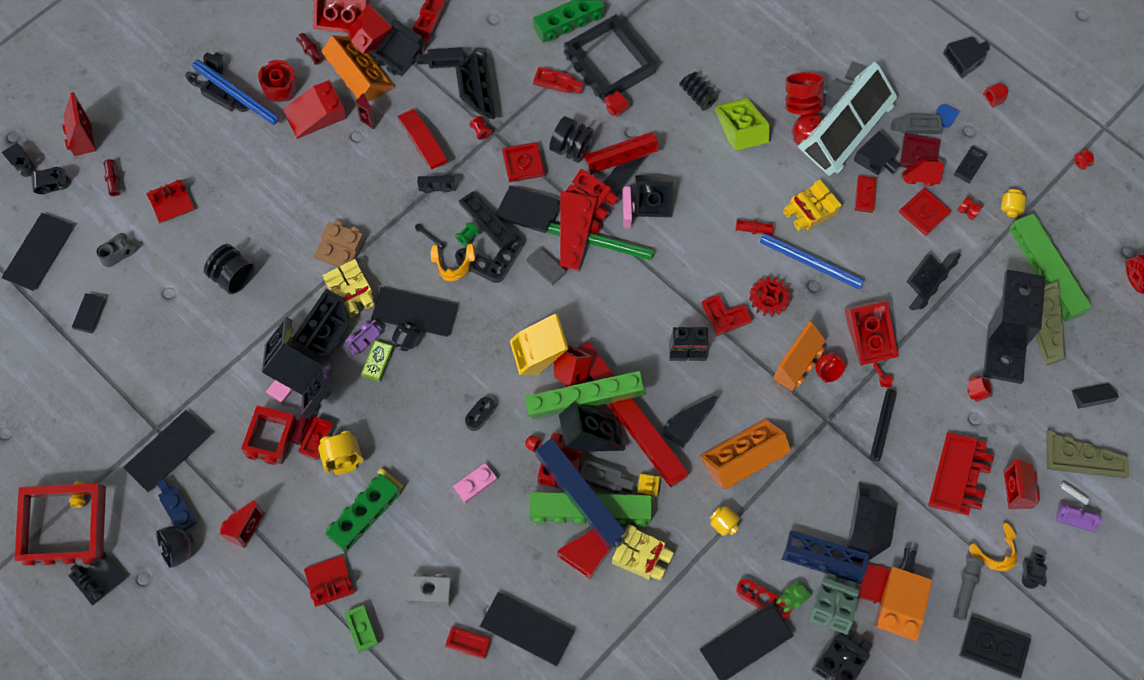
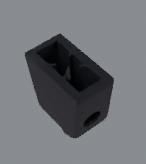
M968 37L948 43L943 54L962 79L983 64L987 56L986 52L990 50V47L986 41L979 44L974 37Z
M878 131L856 152L853 160L876 175H880L885 169L894 175L900 168L894 161L898 153L897 149L881 131Z

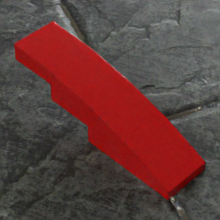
M426 0L421 7L420 16L413 26V31L426 42L419 53L423 54L447 0Z
M414 109L398 115L399 122L405 128L417 152L431 170L447 163V159Z

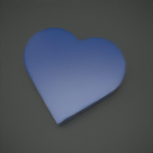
M940 105L936 111V115H941L942 127L945 128L950 127L959 114V111L948 105Z

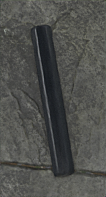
M887 389L885 392L870 454V459L879 462L882 457L897 391Z

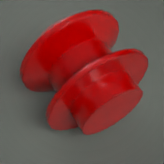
M1082 150L1080 154H1075V165L1081 170L1087 169V166H1092L1094 164L1093 154L1087 150Z

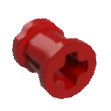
M477 116L469 123V126L475 130L478 140H484L492 133V130L484 123L483 116Z

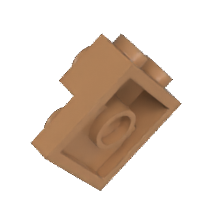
M329 221L321 235L322 241L314 254V258L338 268L354 260L365 241L361 230L355 227L348 229L339 221L334 223Z

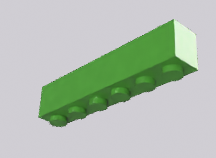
M1033 213L1014 221L1009 231L1036 275L1046 276L1045 286L1056 281L1060 283L1062 318L1064 321L1068 322L1085 315L1091 308L1090 301L1081 291L1079 283L1071 275L1069 267L1063 262L1060 252L1053 246L1051 238L1045 233L1040 220Z
M640 371L525 396L528 416L534 420L560 414L572 402L593 407L647 395L643 375Z
M530 492L529 517L530 521H533L535 524H545L546 521L554 522V524L558 525L566 524V522H574L575 525H585L588 523L565 493ZM596 494L620 526L634 524L636 527H645L646 524H650L651 496Z

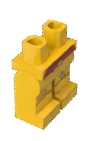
M819 179L813 186L792 197L790 203L784 207L783 213L787 218L793 215L798 218L793 223L798 231L804 229L809 231L837 215L842 205L832 193L829 194V189Z

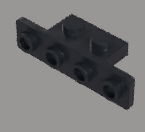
M959 252L947 255L941 264L931 254L924 257L906 281L918 294L909 306L911 311L921 310L927 306L930 297L938 291V286L947 279L950 270L958 264V259L961 257Z

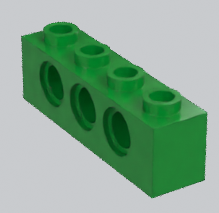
M572 0L533 17V28L542 43L552 41L558 36L568 34L576 28L584 27L592 21L601 19L604 16L605 6L601 0Z
M382 474L378 478L374 477L368 484L369 487L364 492H360L355 497V502L350 507L347 506L341 512V517L336 522L333 521L326 529L327 532L325 534L327 538L345 554L401 495L399 489ZM374 494L381 495L378 501H372L371 497ZM360 509L367 510L363 516H358L357 512ZM346 524H353L352 529L349 531H344L343 527Z

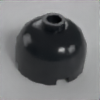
M167 526L156 531L158 547H162L163 552L161 555L169 568L181 565L190 557L192 552L191 545H194L190 533L186 534L184 529L178 526Z

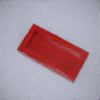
M451 626L445 647L485 660L491 638Z

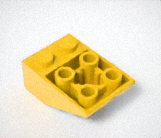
M554 314L518 332L510 340L519 375H539L568 349L558 314Z

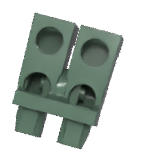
M828 574L822 580L809 621L827 627L835 608L829 628L848 634L853 623L859 590L856 589V583L846 581L845 584L837 582L838 578L835 575Z

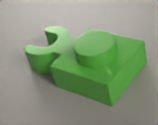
M797 580L783 592L784 595L777 600V604L780 602L786 603L787 608L784 609V612H788L793 607L798 608L812 595Z

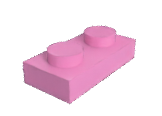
M484 463L455 484L453 489L466 504L497 481V477Z

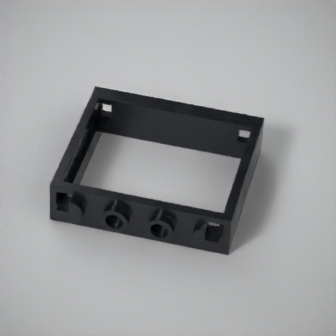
M617 14L564 43L563 53L566 55V60L571 61L575 71L582 75L585 84L593 89L594 95L598 96L603 103H605L604 100L608 95H613L617 91L621 94L656 73L657 63ZM613 30L642 67L605 87L576 50Z

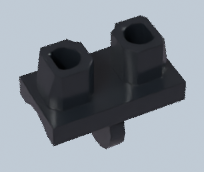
M1033 552L1030 560L1024 558L1022 562L1024 571L1022 584L1026 588L1034 589L1039 584L1045 587L1047 583V565L1044 564L1046 560L1044 555Z

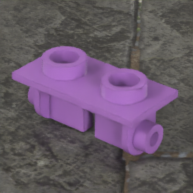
M367 320L359 327L361 331L357 335L353 333L345 340L347 344L344 348L349 346L351 348L349 352L353 356L360 354L368 346L363 341L365 338L371 343L380 335L382 329L378 325H373L375 320L371 322Z
M1059 502L1056 521L1096 533L1097 525L1101 524L1102 517L1099 516V513Z

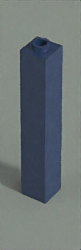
M551 438L537 448L535 452L538 460L608 549L614 546L616 549L625 542L626 532Z

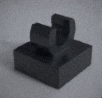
M207 52L203 55L204 64L220 75L223 73L222 54L216 52L213 55Z

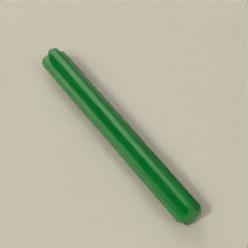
M551 222L547 233L560 236V224ZM589 233L586 242L647 260H652L654 254L653 249Z

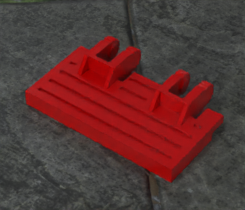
M947 432L928 503L929 507L969 516L971 508L982 509L980 502L965 499V495L977 498L985 497L984 491L967 486L976 487L980 472L986 474L991 472L990 466L974 462V459L993 462V455L976 451L985 452L986 442Z

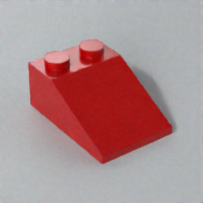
M330 79L311 87L283 109L296 139L347 119L344 107Z
M72 92L70 93L63 116L65 124H62L64 134L67 135L65 146L67 150H71L74 156L96 152L91 121L77 96Z
M878 300L844 308L848 329L861 366L898 357L887 301Z

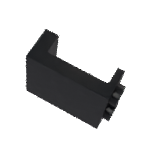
M394 18L391 22L393 29L376 52L371 51L370 54L374 57L373 61L379 66L385 65L387 67L386 70L395 76L397 73L402 77L426 42L420 35Z

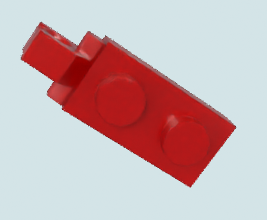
M538 67L533 79V85L571 94L573 92L581 94L583 90V82L576 81L572 75L543 67Z

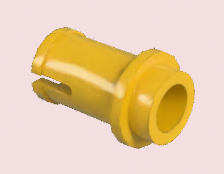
M82 481L74 482V484H87ZM75 495L69 498L70 506L82 508L86 502L84 500L85 495Z

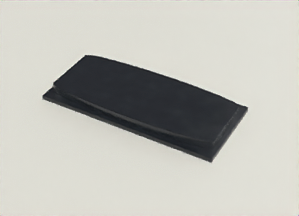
M41 213L1 278L34 291L73 225Z
M381 287L371 320L393 325L405 324L408 321L414 323L419 331L448 337L458 304Z
M185 410L123 468L149 493L157 485V482L164 479L205 441L211 433Z
M497 592L479 626L556 667L575 632L500 592Z
M771 602L699 650L718 680H728L794 635Z

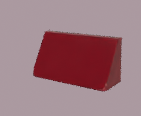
M362 93L355 101L359 120L370 128L375 129L372 108L365 94Z

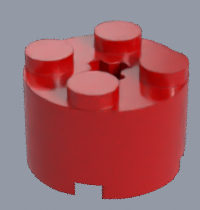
M271 60L259 70L258 79L266 99L275 102L293 99L298 83L293 68L286 61Z

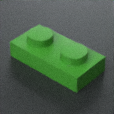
M364 605L344 613L359 653L378 645Z

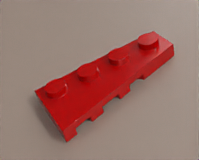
M561 190L560 266L562 268L575 271L580 270L597 198Z

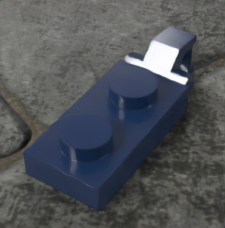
M164 479L157 482L162 492L158 495L159 500L174 526H178L185 531L197 524L195 517L179 490L175 486L169 487Z

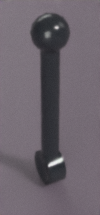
M421 224L415 225V230L417 232L421 231L424 235H426L429 239L436 243L439 249L445 248V244L443 242H439L427 231H425L422 228Z

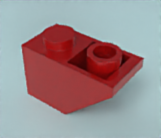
M922 157L901 173V177L908 184H916V182H921L926 186L940 184L944 162L937 158Z

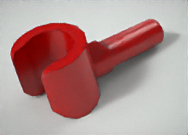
M874 363L873 367L878 373L880 386L891 387V383H893L892 376H884L879 365Z

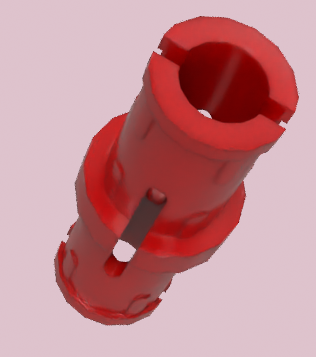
M737 219L735 231L752 232L751 234L754 235L756 233L772 235L774 223Z

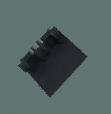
M103 551V559H96L95 563L74 564L70 568L71 573L68 575L92 606L126 579L105 551Z

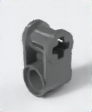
M119 233L109 241L98 246L96 254L103 266L112 267L121 260L131 256L135 252L136 247L130 244L125 233Z

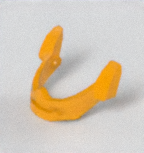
M468 244L465 260L459 269L451 270L448 268L445 271L441 268L442 257H439L437 245H432L431 261L437 263L439 275L445 281H456L466 275L470 262L476 258L474 245Z
M1007 523L1003 524V530L1006 535L1004 539L1011 547L1012 554L1011 556H1006L1003 561H995L988 558L980 551L976 544L969 546L972 557L982 560L991 570L1008 571L1017 564V551L1013 543L1017 536L1012 527Z

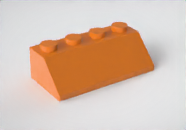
M332 35L321 52L326 57V60L335 68L336 73L342 77L346 86L352 90L357 99L364 93L368 101H373L394 88L393 83L378 64L373 61L370 54H362L350 41V37Z
M764 419L701 454L700 458L715 482L725 490L734 486L735 483L742 479L750 477L758 470L766 468L772 462L782 459L791 452L785 432L767 419Z

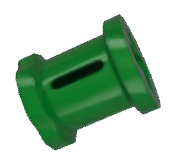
M467 222L465 224L466 227L455 235L458 242L467 247L469 241L474 236L480 233L476 226L470 222Z

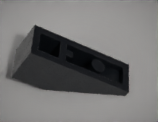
M714 395L678 413L673 420L670 418L664 426L666 429L664 436L684 449L716 405L718 397Z

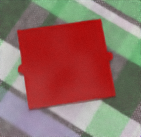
M867 564L865 577L860 584L858 598L872 601L873 604L880 603L891 569L883 568L882 565Z

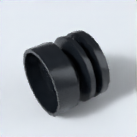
M564 116L553 132L549 150L559 155H563L567 150L566 158H573L574 162L579 163L590 148L594 129L589 126L586 128L584 124H580L576 129L577 121Z
M227 243L218 247L209 256L204 265L203 272L213 282L218 283L224 291L233 295L241 291L250 282L255 273L256 265L249 258L241 255L239 250H236L231 244Z

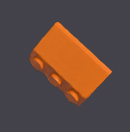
M809 321L778 365L773 380L791 391L796 386L800 387L805 380V377H803L805 372L810 373L815 365L814 359L816 357L820 358L825 351L823 345L826 340L812 322Z

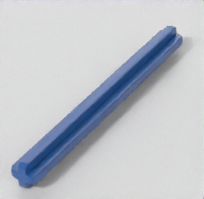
M197 59L193 62V69L272 125H276L279 122L278 115L202 61Z
M766 233L760 239L761 244L852 287L860 289L864 283L862 278Z

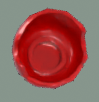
M832 352L822 355L817 360L815 366L817 375L825 383L838 380L846 369V364L842 358Z

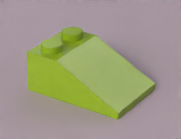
M748 98L714 106L728 142L735 151L769 143V123Z

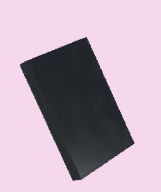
M510 185L495 215L502 221L546 234L560 205V200Z
M971 616L959 656L1020 679L1031 638Z

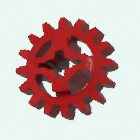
M767 276L766 281L760 278L758 283L754 282L753 288L750 290L749 301H753L751 307H757V313L763 311V316L769 313L773 317L775 312L779 316L782 311H786L787 305L790 303L788 298H790L791 293L787 292L789 287L782 286L783 280L779 283L776 282L777 277L770 280L769 276ZM782 296V302L779 303V298Z

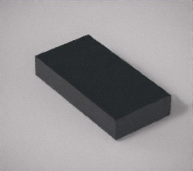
M85 293L72 325L74 330L92 334L105 301L104 297Z

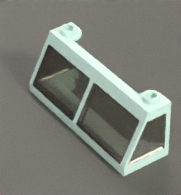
M875 62L858 74L853 80L852 86L825 118L811 131L807 139L797 146L828 176L834 172L837 174L843 169V163L882 115L885 112L888 113L895 106L893 102L897 96L880 66Z

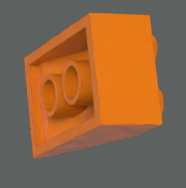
M892 566L873 625L917 641L924 621L932 580Z

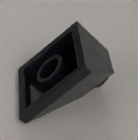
M635 175V217H671L673 181L654 175Z

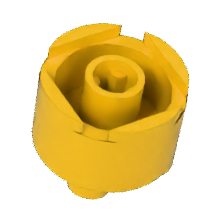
M344 431L340 435L333 437H323L320 440L321 444L318 450L325 473L329 474L330 471L334 472L335 475L346 474L357 469L356 465L359 462L360 465L363 463L357 437L352 435L351 431Z

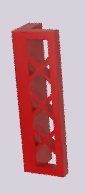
M650 132L586 154L584 158L592 175L658 152V140Z

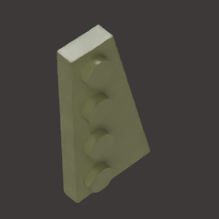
M1058 281L1045 286L1042 327L1036 335L1039 348L1047 366L1066 359L1060 283Z
M1050 430L1046 432L1047 470L1127 478L1129 476L1128 457L1105 449L1101 450L1092 447L1088 443L1074 441L1071 437H1063Z

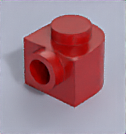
M997 83L986 88L983 95L993 108L1005 102L1008 96V88L1002 83Z
M618 91L613 95H608L604 100L607 104L606 109L611 116L618 117L629 108L627 100Z
M980 376L969 379V383H967L969 389L967 392L972 400L974 399L976 402L993 396L989 379L981 378Z

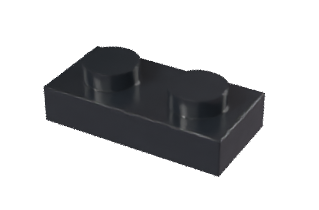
M972 145L955 171L954 176L970 184L988 154Z
M455 176L417 177L419 192L431 193L432 191H441L448 193L456 191Z

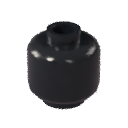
M406 321L405 324H398L392 336L394 347L401 351L414 349L420 332L416 329L414 323Z

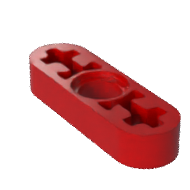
M742 579L736 586V594L760 610L767 606L761 605L758 602V596L761 594L768 596V604L773 603V600H775V606L787 608L784 602L777 604V600L780 597L749 579ZM745 585H748V590L753 593L755 589L758 590V592L754 596V600L751 599L753 594L750 592H746L745 594L742 593L743 589L740 586L744 587ZM792 609L787 614L783 613L781 615L783 620L790 616Z

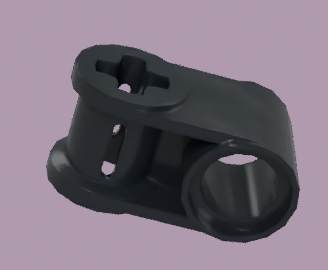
M18 142L2 151V154L21 176L30 177L36 171L35 165Z
M61 167L37 170L31 174L32 187L35 194L43 195L53 191L64 190L71 183L70 178L65 175Z

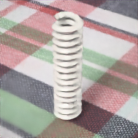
M1065 482L1060 484L1062 490L1069 493V495L1071 494V496L1080 500L1083 504H1088L1089 498L1082 495V493L1080 494L1079 491L1073 489Z

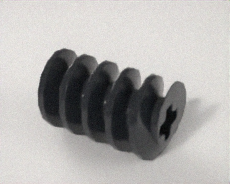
M695 71L685 76L679 86L687 92V95L693 101H696V104L700 106L702 111H705L715 103L716 99L714 97L717 93L716 91L710 93L712 87H706L708 83L706 81L702 82L703 77H697L699 73Z

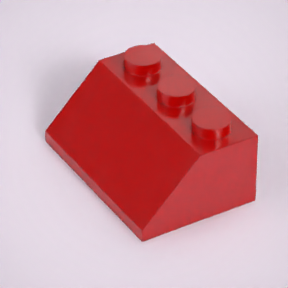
M314 0L313 29L348 33L349 28L361 12L370 4V0Z

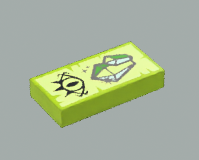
M375 340L361 376L380 382L393 346Z

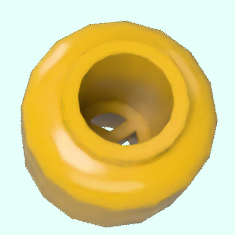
M1008 190L1002 196L1001 211L1006 213L1007 217L1017 218L1018 215L1025 212L1027 197L1020 190Z
M719 506L709 517L711 519L710 525L722 536H726L728 533L733 535L740 527L737 524L740 519L739 516L728 506L723 508Z

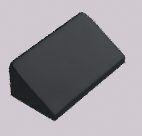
M1109 383L1072 390L1078 409L1115 402L1119 398L1117 392Z

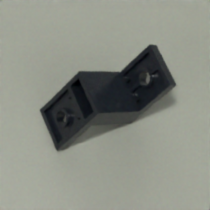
M1009 269L1005 271L1002 307L988 324L983 377L1017 384L1024 382L1026 348L1042 327L1046 276ZM1019 289H1026L1028 291V295H1022L1019 292ZM1000 358H1006L1009 361V365H1003Z
M285 317L265 344L262 373L301 394V416L308 419L312 413L315 414L319 410L322 400H326L331 394V361L291 337L293 320Z

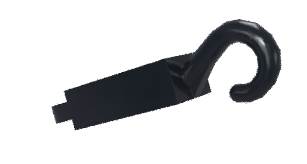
M463 47L427 49V54L415 56V63L418 65L428 64L429 69L451 68L457 66L469 55L463 51ZM479 47L473 48V52H480L482 56L488 58V54L484 49Z
M190 71L185 73L187 81L193 86L201 88L202 96L231 112L234 109L240 112H246L249 109L234 97L229 102L225 100L224 96L231 95L209 79L206 82L196 80L197 75Z

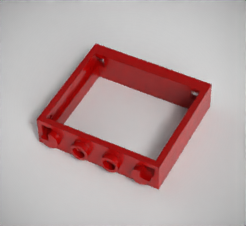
M92 483L18 487L14 561L22 562V566H35L36 562H42V565H55L56 561H62V564H75L76 560H82V563H95L96 559H103L106 486ZM92 495L90 545L88 552L28 554L31 498Z

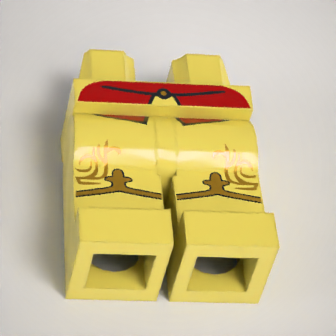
M355 259L340 266L345 280L338 268L322 275L328 289L343 297L346 313L349 317L359 313L356 306L363 304L365 309L375 305L372 290Z
M629 524L625 531V542L617 548L612 558V564L642 576L647 580L653 578L661 581L666 569L658 566L657 563L660 559L669 564L674 552L666 548L664 542L636 530V527Z

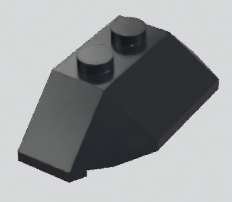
M473 52L455 66L459 96L466 108L494 120L496 115L487 58Z
M326 288L294 334L293 339L323 357H329L350 326L343 297Z
M858 483L847 543L848 548L868 553V561L891 546L897 509L879 487ZM851 558L852 561L863 563L861 558Z

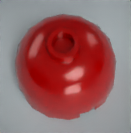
M817 113L799 116L792 128L794 142L799 145L803 140L807 139L811 131L824 118ZM828 128L820 137L823 144L828 136ZM816 141V142L813 143L811 146H809L807 149L814 148V147L819 148L820 146H819V144H818L817 141Z

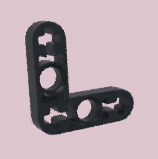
M513 234L517 238V245L513 246L512 251H510L511 246L504 251L499 250L493 261L476 253V258L471 262L468 270L494 283L503 281L522 250V238L517 234ZM466 248L458 249L455 253V260L459 266L465 260V258L461 260L460 256L466 255ZM508 255L511 259L508 262H502L500 257ZM477 262H483L485 263V267L483 269H477L475 268V264ZM499 266H501L499 270L500 275L497 274L496 276H493V272L496 273L499 269Z

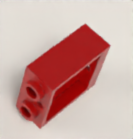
M256 405L241 447L245 457L251 460L262 459L270 465H276V463L283 464L296 427L297 419L295 415ZM260 420L285 426L276 453L251 447Z

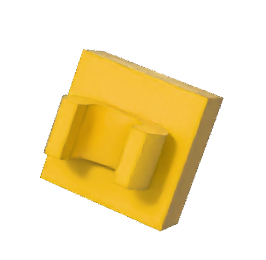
M640 474L637 495H649L657 498L660 477Z

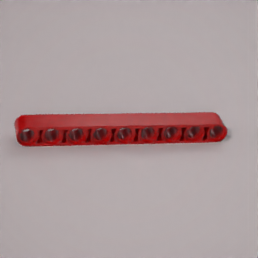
M588 341L577 347V349L592 356L587 376L590 382L615 376ZM632 398L607 403L671 488L688 477L684 466Z

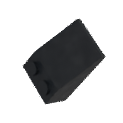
M572 402L559 414L566 447L580 452L624 451L626 449L618 417L576 402Z

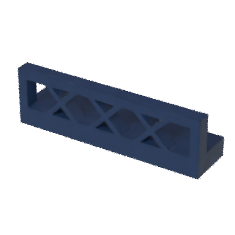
M790 530L781 560L860 584L866 574L869 554ZM792 539H800L804 546L799 548L791 545ZM819 545L824 552L816 553L811 546ZM839 551L844 558L840 560L835 559L831 552ZM858 557L863 559L862 567L855 565L851 558Z

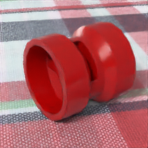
M967 196L957 211L961 214L965 213L973 221L984 206L973 202V199Z

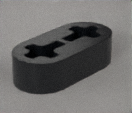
M482 397L466 415L465 424L469 430H479L494 413L495 403L492 398ZM489 403L490 409L486 408L483 412H481L483 410L482 404L487 405ZM479 415L477 418L478 424L473 423L471 425L470 419H475Z

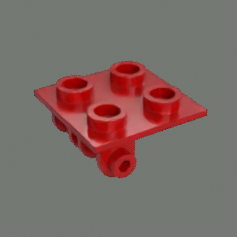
M176 179L175 182L168 185L166 183L165 186H160V188L152 191L149 190L146 193L159 224L195 210L182 179Z
M343 555L304 568L310 589L309 593L315 607L355 594Z

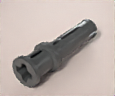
M973 557L966 558L967 566L965 573H962L961 576L963 583L953 614L954 618L963 621L966 620L975 585L980 581L981 567H984L985 564L982 560Z

